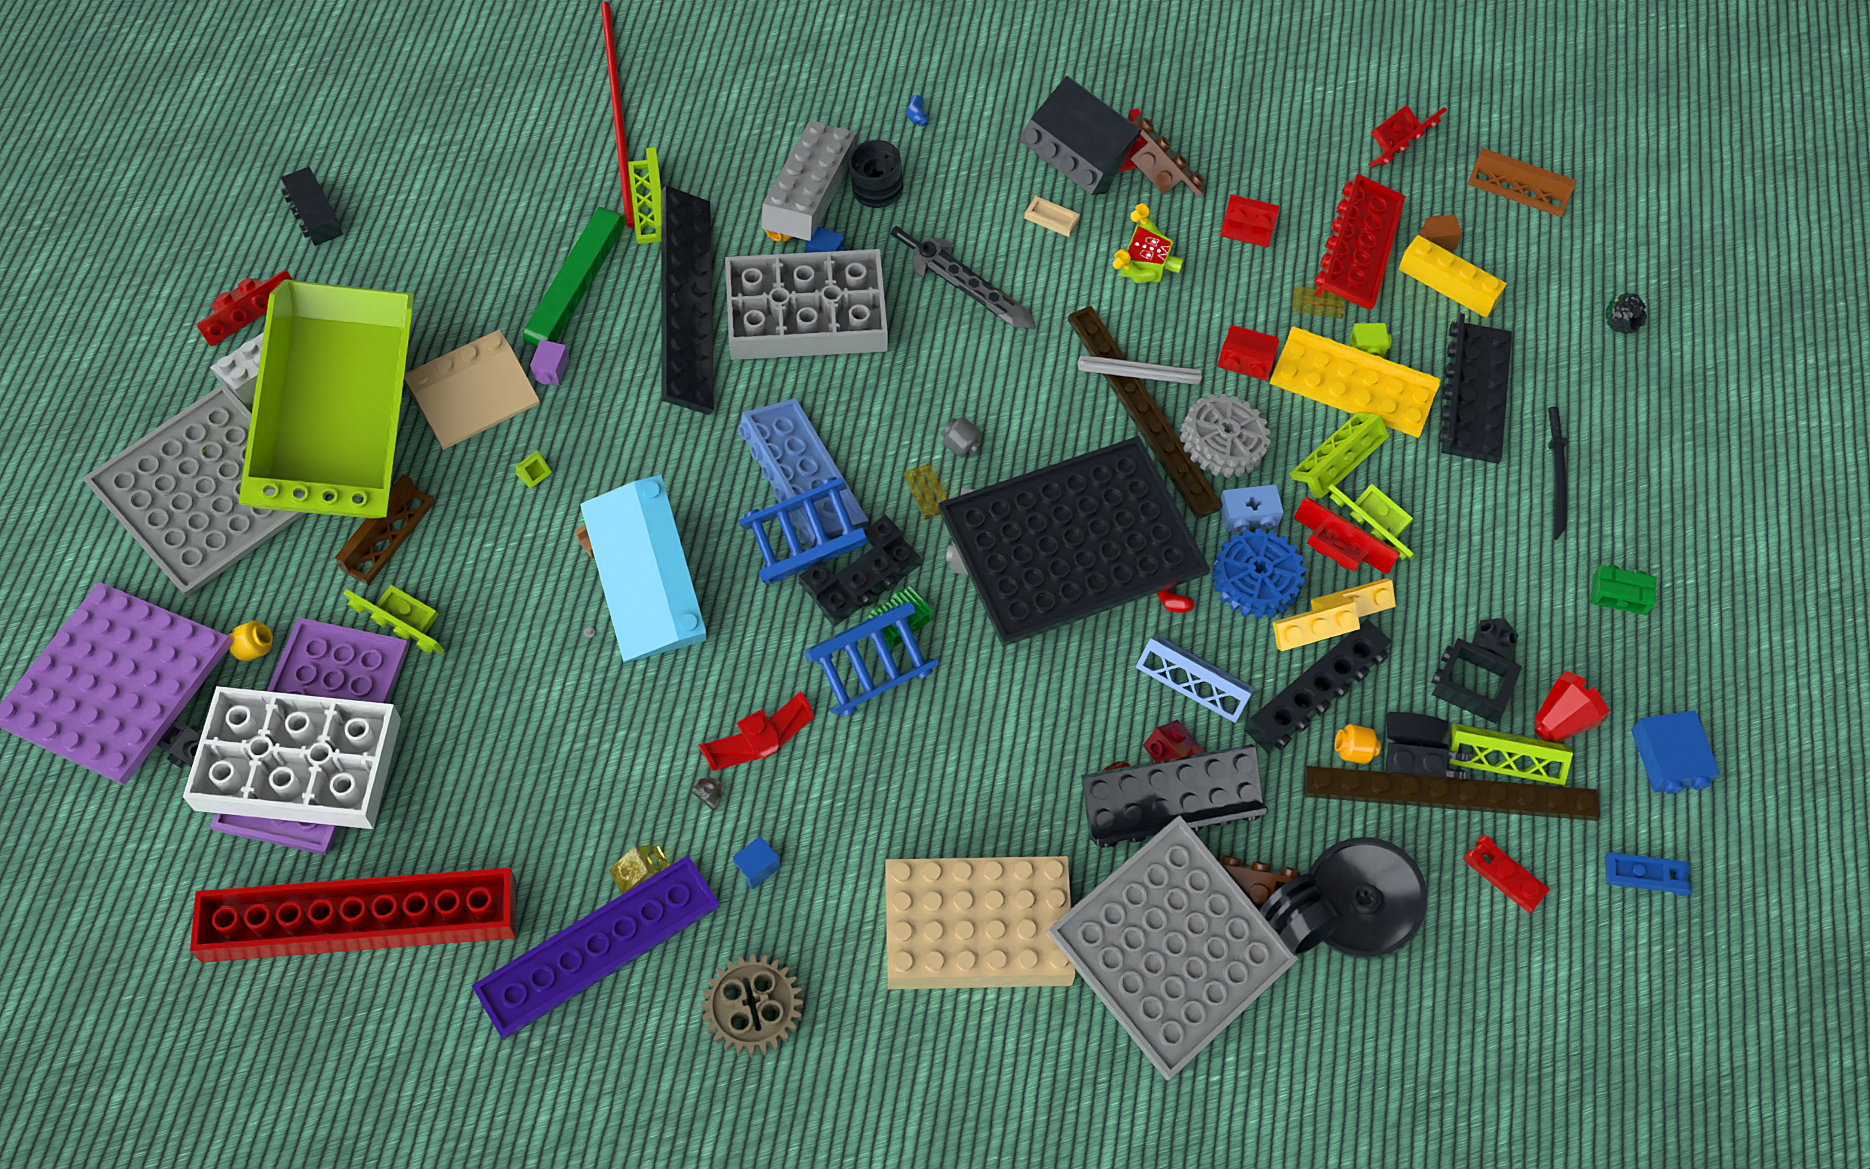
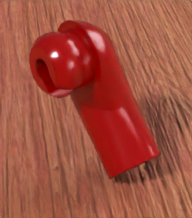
M1170 589L1156 593L1167 611L1186 613L1194 608V600L1191 597L1172 594Z

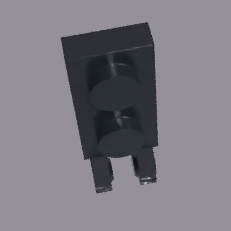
M1389 742L1385 771L1446 778L1447 776L1469 779L1470 772L1463 769H1447L1448 758L1462 762L1471 761L1472 754L1449 751L1447 748Z

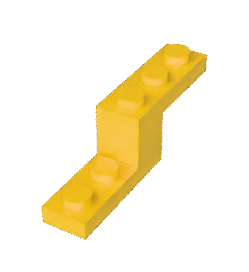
M1386 578L1311 599L1313 611L1274 621L1273 627L1277 649L1284 651L1360 629L1358 617L1396 607L1392 580Z

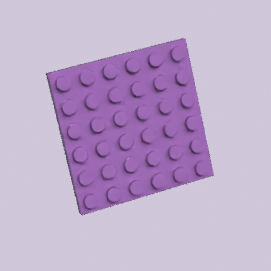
M98 582L1 702L0 729L125 786L233 644V641L225 634Z

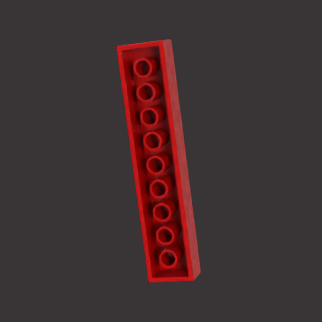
M511 868L195 891L190 952L203 963L516 939V878Z

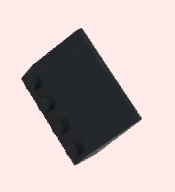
M1065 76L1031 117L1019 141L1089 194L1099 195L1107 192L1142 130L1072 78Z

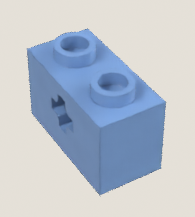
M1276 484L1223 490L1220 502L1222 506L1220 511L1226 532L1235 531L1240 533L1246 529L1256 528L1267 530L1279 526L1284 512Z

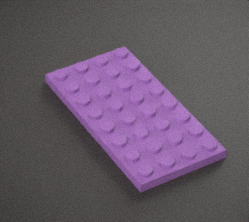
M298 617L267 692L387 704L408 652L409 642L404 639ZM215 813L210 824L213 831L326 856L330 852L339 829L338 825Z

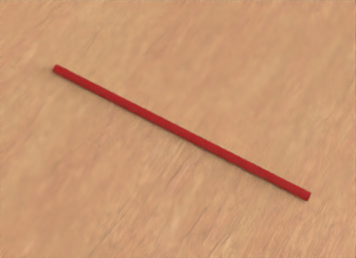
M604 1L601 3L625 224L627 228H634L635 219L611 6L609 2Z

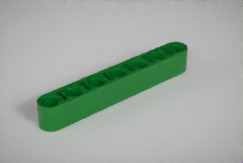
M603 207L597 208L527 323L523 333L524 343L538 347L540 340L557 342L622 233L625 225L624 214Z

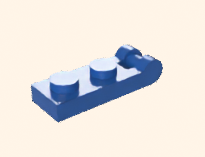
M1612 852L1605 856L1606 884L1673 892V894L1680 896L1692 893L1691 883L1688 882L1687 877L1690 874V864L1688 862ZM1670 873L1675 875V880L1670 879Z

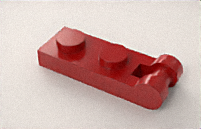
M1481 835L1475 843L1476 847L1468 850L1464 855L1465 862L1530 914L1550 889L1500 850L1491 838ZM1484 855L1492 860L1490 864L1484 861Z

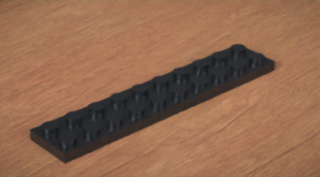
M665 185L661 190V401L709 415L714 410L710 201Z

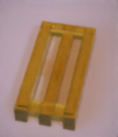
M1294 287L1291 312L1338 319L1343 318L1344 298L1326 290L1317 297L1314 295L1316 289Z
M929 464L904 472V479L925 520L929 519L930 515H940V512L921 473L925 472L939 502L947 500ZM912 476H915L931 508L927 507Z

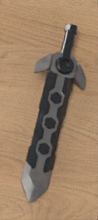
M897 225L892 229L891 236L914 250L912 264L915 273L924 278L925 268H928L985 306L987 310L1012 327L1030 329L1035 327L1027 308L1003 291L992 286L972 272L967 266L945 252L954 248V244L946 239L938 238L924 239L920 243Z

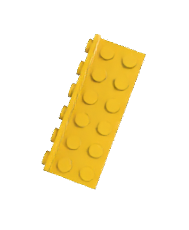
M1292 327L1269 384L1354 415L1357 412L1381 415L1385 426L1419 438L1441 379L1383 359L1380 356L1366 353L1355 347L1338 343L1330 338L1313 334L1305 329Z

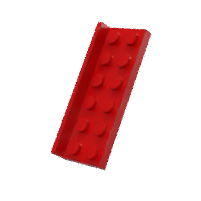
M1357 173L1351 182L1347 181L1342 189L1341 194L1344 195V198L1340 200L1336 212L1339 214L1334 219L1330 228L1333 234L1329 236L1325 244V248L1328 250L1323 255L1319 264L1322 270L1319 271L1314 280V285L1317 286L1314 295L1319 297L1324 290H1327L1371 311L1376 304L1406 196Z

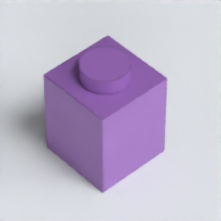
M540 340L530 364L534 380L542 384L560 385L570 361L566 345Z

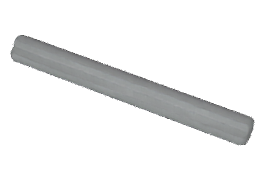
M1081 355L1077 363L1078 369L1085 372L1193 385L1200 384L1202 380L1201 370L1086 355Z

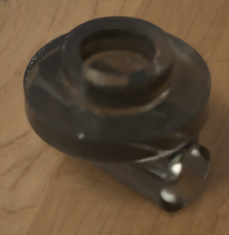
M710 777L699 779L691 790L712 811L718 808L725 794L721 783Z

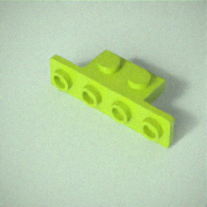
M1333 484L1329 485L1328 489L1331 493L1329 498L1340 508L1344 505L1352 511L1349 515L1360 525L1364 522L1372 528L1370 533L1382 542L1384 540L1388 541L1393 546L1392 548L1400 552L1399 558L1401 560L1408 558L1412 562L1415 559L1414 553L1397 540L1402 532L1414 521L1410 515L1373 484L1355 502L1351 501Z
M391 584L376 605L348 589L344 591L343 594L349 600L347 605L360 614L364 611L370 613V618L382 627H385L387 624L395 628L393 632L404 640H408L411 637L417 641L416 646L428 654L434 651L442 655L445 651L437 641L425 635L439 616L434 609Z

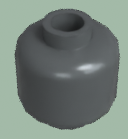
M960 417L957 420L953 418L941 433L944 437L943 445L959 457L965 456L968 452L973 455L982 443L978 440L981 430L964 417Z

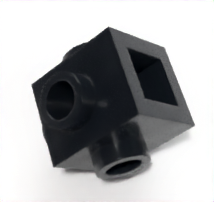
M1506 619L1480 620L1471 644L1510 660L1514 646L1517 644L1518 634Z
M174 721L156 745L170 754L167 760L182 769L187 765L192 768L203 730L195 725L188 727L178 721Z

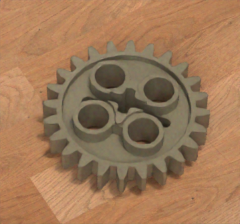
M751 954L749 962H745L740 955L738 956V965L736 966L729 960L726 961L728 970L724 972L722 969L717 968L716 973L719 979H708V983L713 989L703 990V996L709 999V1001L701 1002L702 1010L709 1011L702 1015L703 1022H712L706 1028L708 1034L717 1032L714 1037L716 1044L726 1040L724 1048L727 1052L733 1046H736L737 1056H740L744 1049H748L750 1057L753 1058L755 1049L760 1048L761 1053L765 1056L767 1054L766 1046L769 1045L776 1051L779 1050L777 1040L781 1039L788 1043L789 1037L786 1031L796 1032L797 1026L792 1021H800L802 1019L801 1013L796 1011L803 1008V1001L796 999L802 995L801 988H793L797 984L796 976L787 979L790 973L789 968L785 967L779 971V960L776 959L769 965L767 955H764L760 962H756L754 954ZM746 979L750 982L753 999L756 1004L761 1025L760 1031L755 1030L751 1010L748 1006L747 994L743 981ZM761 981H768L772 984L771 988L764 992L758 991L755 987ZM732 989L742 992L741 996L736 1000L727 999L725 997L726 993ZM769 1010H775L780 1014L775 1021H766L763 1015ZM743 1018L749 1021V1025L743 1030H736L732 1027L733 1023L738 1019Z

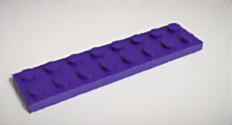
M687 855L471 986L502 1040H505L720 908V904Z

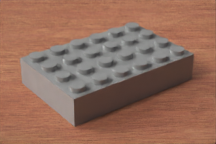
M880 249L725 257L731 360L887 351L888 331Z

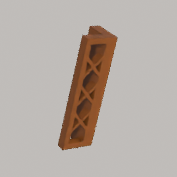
M1482 148L1468 185L1562 217L1577 180ZM1478 172L1488 176L1490 180L1483 181L1475 177ZM1500 183H1509L1512 185L1513 188H1503ZM1524 191H1532L1537 197L1531 198L1526 196ZM1548 199H1555L1562 203L1560 207L1551 205Z

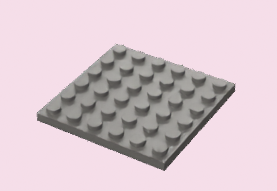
M224 383L83 477L85 483L186 598L305 514V512L253 508L238 503L252 414ZM268 489L265 495L271 496L275 493V490ZM299 491L295 494V497L302 498L305 493Z
M1180 815L1045 931L1166 1080L1173 1078L1298 960L1297 956L1290 952L1280 939L1278 933L1273 930L1268 921Z

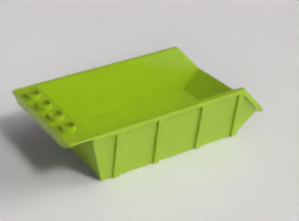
M284 280L270 293L239 504L260 509L361 518L387 517L414 293ZM268 489L275 490V493L273 495H265V492ZM299 491L305 493L302 498H296L295 494ZM328 494L334 495V499L331 501L324 500V497ZM356 497L364 498L360 504H356L353 501Z

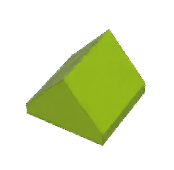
M535 451L515 466L516 475L529 488H533L552 473L539 451Z

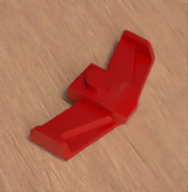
M800 690L795 697L769 719L761 709L736 722L741 734L708 743H700L698 747L712 771L760 758L765 759L777 753L781 746L814 718V714L809 702Z

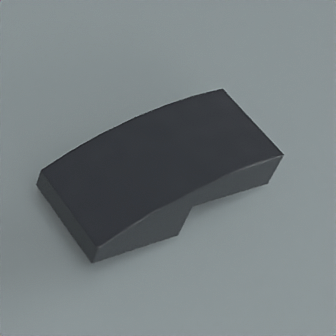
M1388 712L1386 714L1388 739L1414 745L1421 742L1440 748H1447L1450 745L1448 721L1410 712Z

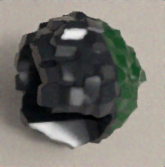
M1626 292L1612 298L1606 308L1605 316L1607 325L1611 329L1624 334H1632L1645 325L1647 315L1643 309L1646 306L1639 295Z

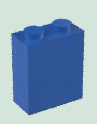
M1696 710L1641 718L1631 729L1654 793L1666 791V794H1674L1693 787L1694 790L1705 789L1720 774Z

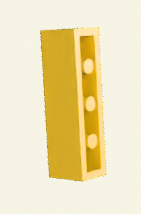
M1417 235L1405 250L1398 270L1485 318L1489 316L1497 305L1507 285L1504 281L1420 235Z

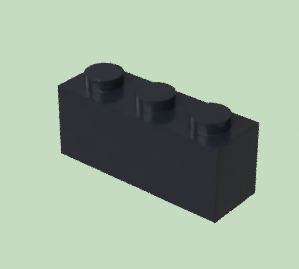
M310 166L281 177L284 188L280 190L286 203L292 202L293 205L289 207L295 220L301 219L302 223L298 225L304 238L310 237L314 246H317L343 235L338 219Z

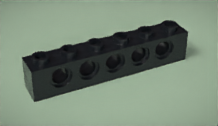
M1366 619L1360 624V629L1354 630L1254 714L1249 719L1244 731L1268 754H1271L1276 748L1281 751L1292 740L1290 736L1296 731L1302 733L1312 723L1310 719L1316 714L1322 716L1331 707L1332 704L1330 702L1334 698H1343L1351 689L1349 685L1355 680L1360 683L1370 673L1369 668L1374 664L1377 666L1381 665L1390 655L1387 651L1392 641L1372 622ZM1355 652L1361 653L1364 657L1357 656ZM1335 669H1341L1345 672V674H1341L1337 672ZM1315 685L1323 686L1326 691L1319 690ZM1296 702L1304 703L1306 708L1298 706ZM1276 719L1284 720L1287 725L1279 724Z

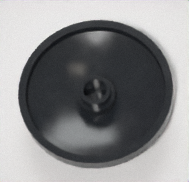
M1357 837L1338 842L1326 849L1314 861L1308 872L1315 879V886H1320L1324 891L1319 902L1324 899H1331L1344 916L1340 926L1323 941L1331 949L1342 955L1365 960L1390 956L1406 947L1416 937L1425 921L1428 908V894L1423 875L1417 864L1405 851L1388 841L1372 837Z

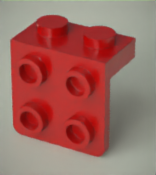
M1232 325L1229 327L1217 367L1268 381L1279 339L1275 336Z

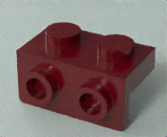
M1178 719L1157 727L1143 744V747L1155 762L1206 753V750L1196 742L1188 732V729Z

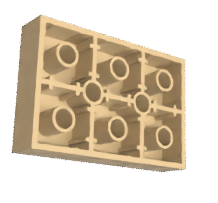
M1068 856L885 860L887 989L1072 986L1075 977V967L1045 932L1071 909Z

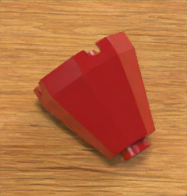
M1565 671L1556 680L1536 715L1534 731L1545 742L1557 743L1599 726L1608 718L1607 714H1609L1610 710L1599 692L1593 687L1588 691L1583 686L1586 681L1581 676Z

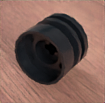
M870 140L857 145L851 151L848 159L853 196L859 203L871 208L887 207L895 203L901 197L904 189L900 152L893 144L882 140Z
M1303 874L1283 885L1264 903L1260 911L1262 916L1267 921H1270L1269 925L1273 930L1285 928L1281 933L1280 939L1294 956L1306 953L1319 945L1340 926L1344 919L1343 914L1331 899H1324L1319 902L1324 891L1320 886H1315L1316 881L1311 874Z

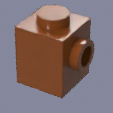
M1456 215L1432 216L1426 218L1423 228L1419 231V235L1441 248L1451 251L1456 250L1462 232Z

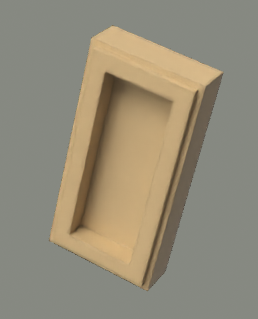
M1035 196L1025 212L1024 219L1070 237L1080 220V214Z

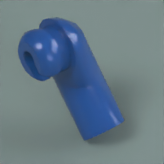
M913 95L906 110V115L914 124L917 123L920 127H923L929 120L928 115L924 114V111L921 109L924 100L919 95Z

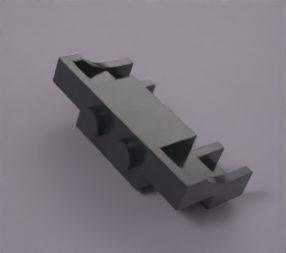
M884 515L864 529L873 549L842 571L834 575L820 560L799 575V584L811 596L826 619L834 627L863 606H870L878 595L885 590L887 592L892 590L899 580L921 565V557L903 539V532L887 515Z

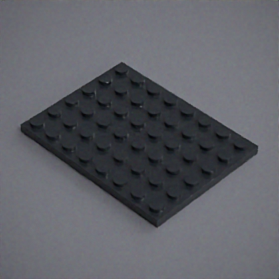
M1140 436L938 503L941 517L1002 647L1208 575L1210 571L1203 554Z

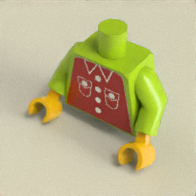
M1140 203L1135 207L1136 210L1131 213V219L1134 222L1140 221L1141 224L1136 226L1127 251L1120 249L1114 254L1116 259L1113 261V267L1115 269L1121 268L1120 276L1131 278L1135 283H1158L1161 281L1165 270L1179 274L1184 259L1171 255L1173 241L1157 228L1151 218H1147L1149 208L1146 204Z

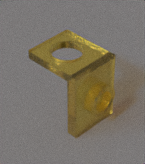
M658 845L634 846L609 871L621 894H624L638 885L648 874L659 873L669 867V864ZM648 853L658 859L659 866L651 862Z

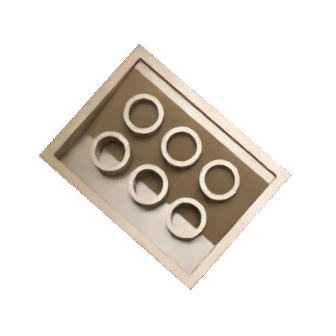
M500 329L405 373L404 377L410 396L443 450L540 404L535 391Z

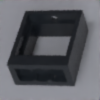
M1457 638L1453 647L1447 645L1441 657V661L1445 662L1443 669L1437 668L1431 683L1435 684L1431 695L1496 724L1506 708L1522 666ZM1457 657L1502 677L1493 700L1448 680Z

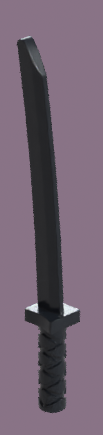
M1550 407L1548 414L1552 439L1548 447L1553 450L1555 489L1553 539L1558 540L1566 528L1564 447L1568 440L1562 436L1559 408Z

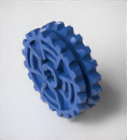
M1256 528L1255 533H1251L1248 529L1243 530L1241 536L1235 533L1230 537V542L1224 541L1221 546L1222 551L1217 553V560H1215L1213 566L1215 571L1212 573V580L1217 581L1214 584L1215 592L1222 593L1220 600L1223 603L1228 601L1231 604V610L1239 609L1242 611V615L1246 617L1250 613L1254 614L1256 619H1261L1263 614H1267L1269 618L1275 617L1276 611L1283 614L1288 609L1287 604L1291 606L1295 604L1296 596H1299L1301 587H1303L1305 579L1302 576L1306 573V567L1301 566L1304 561L1303 556L1296 554L1298 548L1295 544L1288 545V538L1285 536L1278 538L1274 531L1270 530L1266 534L1263 533L1262 529Z

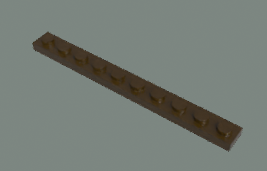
M1092 306L1069 314L1068 322L1090 356L1127 360ZM1103 374L1196 520L1220 511L1221 502L1196 464L1190 459L1188 452L1184 451L1183 444L1141 380L1135 377Z
M1306 766L1304 769L1305 797L1588 821H1597L1600 818L1598 790L1451 777L1440 778L1426 775Z

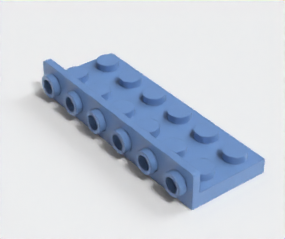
M796 398L743 412L741 424L739 425L740 436L743 440L747 441L753 459L759 462L763 476L771 483L775 497L779 502L821 486L822 481L828 478L836 477L838 479L842 477ZM846 484L847 489L839 493L852 525L857 527V529L867 526L868 519ZM828 496L814 502L827 537L832 538L841 535L843 530L830 497ZM804 507L789 512L790 520L798 530L800 541L806 544L808 550L816 547L817 540Z

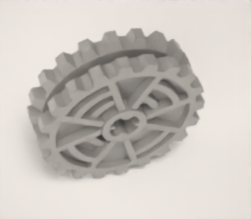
M1211 394L1208 395L1206 400L1200 398L1196 404L1191 406L1184 420L1185 423L1182 424L1180 429L1183 432L1180 440L1186 443L1183 447L1184 451L1191 453L1190 459L1193 462L1198 461L1201 464V469L1206 470L1208 468L1212 471L1213 475L1217 476L1218 473H1223L1225 477L1230 478L1232 474L1241 477L1244 471L1249 474L1253 471L1254 466L1257 467L1260 464L1261 458L1267 451L1266 448L1270 445L1271 440L1268 437L1271 433L1270 429L1265 428L1267 421L1260 418V412L1257 409L1252 410L1250 403L1247 401L1241 403L1239 398L1235 396L1230 399L1227 398L1226 394H1220L1216 398Z

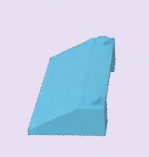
M657 475L631 482L580 504L623 663L707 641L706 630L662 476Z

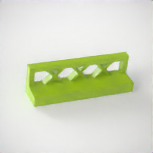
M656 147L646 148L647 160L628 162L637 244L661 242V183ZM648 169L649 172L641 178L634 173V170ZM643 186L651 190L645 197L637 193ZM645 205L653 209L647 217L639 212ZM647 225L656 229L654 234L641 235V231Z
M1357 412L1289 473L1291 479L1307 482L1313 497L1322 499L1329 492L1328 487L1330 484L1336 486L1389 438L1381 415Z
M1452 723L1449 733L1453 739L1450 751L1458 752L1459 744L1463 743L1472 745L1477 753L1472 755L1471 761L1467 762L1448 758L1449 764L1565 786L1573 755L1567 744L1553 743L1551 741L1545 742L1541 739ZM1477 746L1484 747V749L1480 751ZM1492 750H1500L1506 758L1495 765L1488 763L1484 755ZM1506 752H1510V753H1514V754L1508 756V754H1507ZM1522 755L1530 756L1535 764L1522 770L1517 769L1512 761ZM1535 757L1542 758V760L1537 761ZM1552 760L1562 762L1559 776L1546 774L1542 766ZM1537 769H1539V770L1541 771V773L1534 772V771L1537 770Z

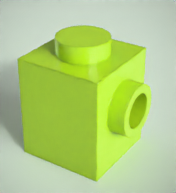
M1385 323L1354 324L1349 337L1350 347H1355L1358 350L1384 358L1387 349L1391 348V334L1387 333Z

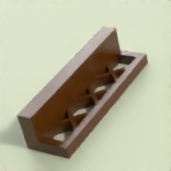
M402 474L390 489L387 517L366 518L335 556L341 571L369 586L435 504L434 498L417 490L412 479ZM414 497L424 502L419 509L408 511L407 505ZM406 519V525L403 529L391 531V525L394 521ZM389 539L390 545L386 550L374 551V546L377 542ZM372 560L373 566L366 575L356 570L360 563Z

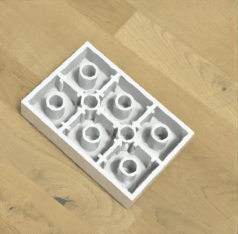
M216 686L183 798L194 811L374 829L401 718L394 704Z

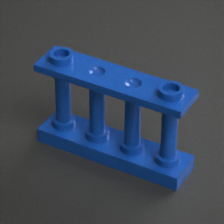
M836 477L828 478L822 481L821 486L764 510H751L744 514V518L738 520L745 531L752 528L766 563L764 564V569L758 572L762 581L767 586L807 570L820 560L826 562L869 544L863 528L857 529V527H853L839 493L847 489L842 477L838 479ZM828 496L843 530L842 536L833 540L827 537L814 502ZM804 507L817 540L816 547L807 551L801 548L788 515L789 512ZM777 517L791 550L790 558L783 561L775 558L762 525Z
M903 602L803 651L807 662L816 661L817 664H821L838 700V704L829 708L832 714H841L842 717L849 715L857 710L856 705L914 676L917 679L923 678L933 672L932 667L939 664L937 659L924 660L907 623L909 621L908 616L915 613L911 602ZM890 624L893 627H897L914 664L913 667L899 673L882 635L884 633L883 628ZM865 636L868 639H872L889 676V679L877 685H874L857 648L859 645L857 640ZM841 648L843 652H847L864 689L863 692L851 698L848 697L831 660L833 658L832 653Z

